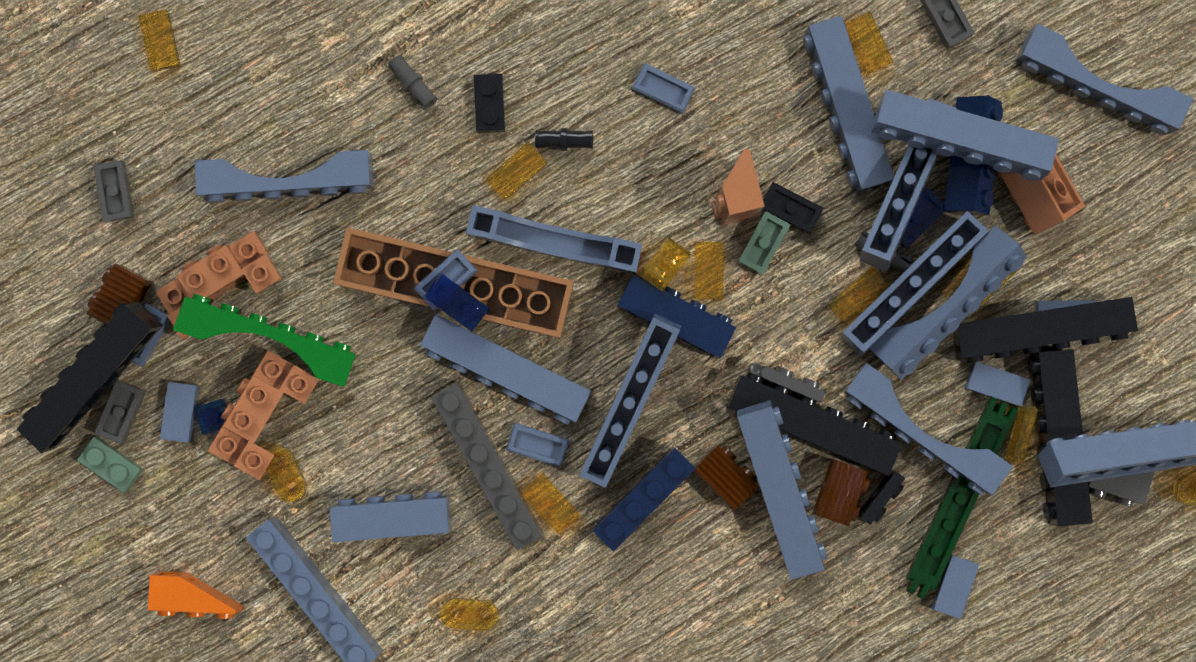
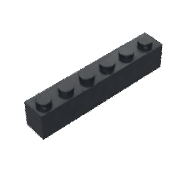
M1126 297L960 323L957 330L953 332L957 359L965 358L966 363L984 361L983 355L993 353L995 359L1011 357L1013 356L1012 351L1023 349L1024 354L1042 352L1041 346L1052 345L1053 350L1071 347V341L1081 340L1082 345L1100 343L1099 337L1110 336L1111 341L1128 339V333L1138 331L1133 298Z
M139 302L122 303L112 312L113 318L108 324L102 325L94 333L95 339L91 344L84 346L75 355L77 360L72 366H67L57 376L59 381L40 395V403L30 408L22 416L24 421L17 430L40 453L58 447L163 327Z
M1074 349L1030 353L1031 359L1028 360V372L1030 376H1033L1034 388H1031V400L1036 405L1037 416L1034 417V428L1036 433H1039L1040 445L1037 446V455L1046 447V443L1055 438L1070 440L1083 434ZM1043 470V474L1040 475V485L1042 490L1045 491L1046 503L1043 504V513L1048 523L1058 527L1093 523L1088 482L1050 487Z
M749 372L746 377L738 376L727 402V408L737 412V410L771 400L773 408L779 407L784 424L779 425L781 431L879 473L890 475L902 447V443L895 441V434L883 429L876 433L868 429L869 423L857 418H853V421L850 422L842 418L843 412L829 406H827L826 410L815 407L817 401L803 395L796 399L789 396V389L774 384L773 388L763 385V378Z

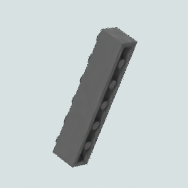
M455 383L432 396V400L516 550L543 536L542 528L461 384Z

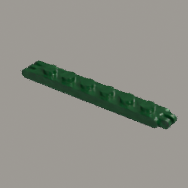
M991 396L983 409L966 449H989L998 455L1018 409L1011 406L1005 416L1007 403L1001 401L995 411L993 409L997 399ZM961 475L958 479L952 476L906 575V579L910 580L906 591L913 594L917 586L920 585L917 597L921 599L925 598L928 590L934 591L979 496V494L967 486L969 481Z

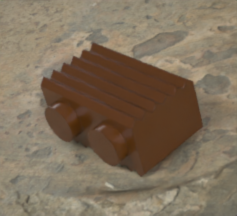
M114 264L113 267H109L102 277L104 284L99 292H95L88 302L90 309L87 311V315L104 324H108L113 318L112 312L122 303L139 302L141 304L152 281L123 265Z
M715 445L694 466L696 468L694 472L733 511H736L759 487L754 482L757 476L748 467L744 466L741 469L733 461L737 457L725 445L721 449Z
M831 459L812 513L849 526L851 521L855 522L860 512V505H857L860 493L864 495L869 486L870 478L866 477L868 471Z

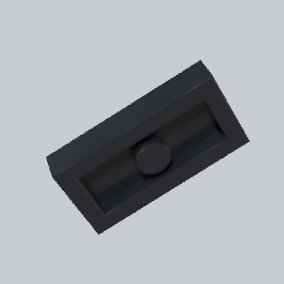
M502 73L474 75L476 132H505Z
M772 182L763 199L765 207L762 211H767L791 224L793 227L811 234L824 208Z
M892 470L889 476L886 475L862 506L858 517L870 525L873 521L878 522L885 514L887 509L884 506L890 498L895 499L903 490L904 485H902V482L905 478L897 471Z

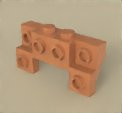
M252 231L230 246H222L220 244L213 247L207 252L208 256L201 261L193 260L182 267L183 272L176 275L178 278L155 292L169 313L167 317L174 327L184 297L192 298L195 293L210 298L211 302L246 279L255 293L259 295L263 290L277 281L280 282L283 278L274 265L267 247L259 234ZM177 332L181 340L188 339L189 335Z
M267 350L250 380L244 377L236 393L240 394V397L235 405L229 403L221 418L225 422L211 443L208 452L260 480L275 455L255 443L263 427L284 393L305 404L319 379Z

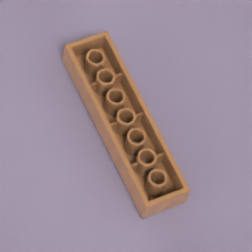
M347 227L333 284L431 308L414 288L453 252ZM464 255L478 272L442 303L437 310L561 339L574 281Z

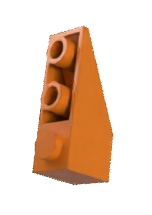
M158 571L150 575L148 610L158 611L157 615L173 616L176 615V612H187V617H204L205 613H216V618L229 619L233 618V614L243 610V605L189 573Z

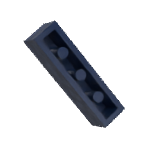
M989 95L957 97V110L999 122L1002 120L1003 108L1001 101ZM954 155L950 156L944 211L956 215H964L968 211L974 216H989L990 207L994 201L992 192L993 179L997 171L989 165L982 163L979 165L970 164L964 158Z
M640 273L639 277L633 274L617 305L618 308L649 324L654 314L681 325L677 336L678 339L717 359L722 357L737 328L731 325L732 319L718 312L716 316L705 312L707 307L700 302L692 299L688 303L680 299V292L666 286L665 290L655 286L656 280L645 274Z
M672 447L593 527V532L614 552L696 468L675 447Z

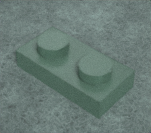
M765 211L737 262L763 276L791 224Z
M94 436L77 459L81 464L123 493L129 491L144 470V468L98 436Z

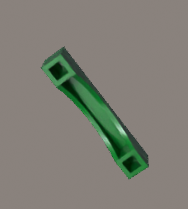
M195 293L192 298L184 297L173 328L174 331L201 340L232 332L266 336L284 344L297 353L309 366L316 378L345 387L356 355L350 352L351 346L335 341L334 346L322 343L324 337L307 332L306 337L294 333L296 327L279 322L278 327L266 324L268 318L251 313L249 318L238 314L239 308L222 303L221 308L209 304L210 298Z

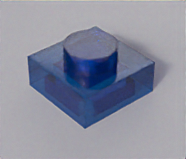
M224 399L194 407L202 435L218 431L222 427L225 420L221 416L227 407Z

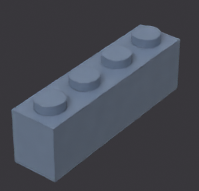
M441 491L425 492L424 498H413L412 493L395 495L396 500L384 501V496L367 497V502L355 503V498L338 500V505L330 507L332 542L449 533L452 530L449 496H442Z

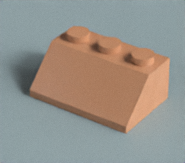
M1056 154L1052 171L1043 180L1030 181L1024 179L1021 174L997 171V175L1006 183L1012 201L1019 206L1024 215L1023 219L1026 226L1032 229L1034 235L1065 221L1085 207L1083 200Z
M750 148L743 150L717 193L714 203H712L715 220L720 219L722 226L754 218L765 207Z

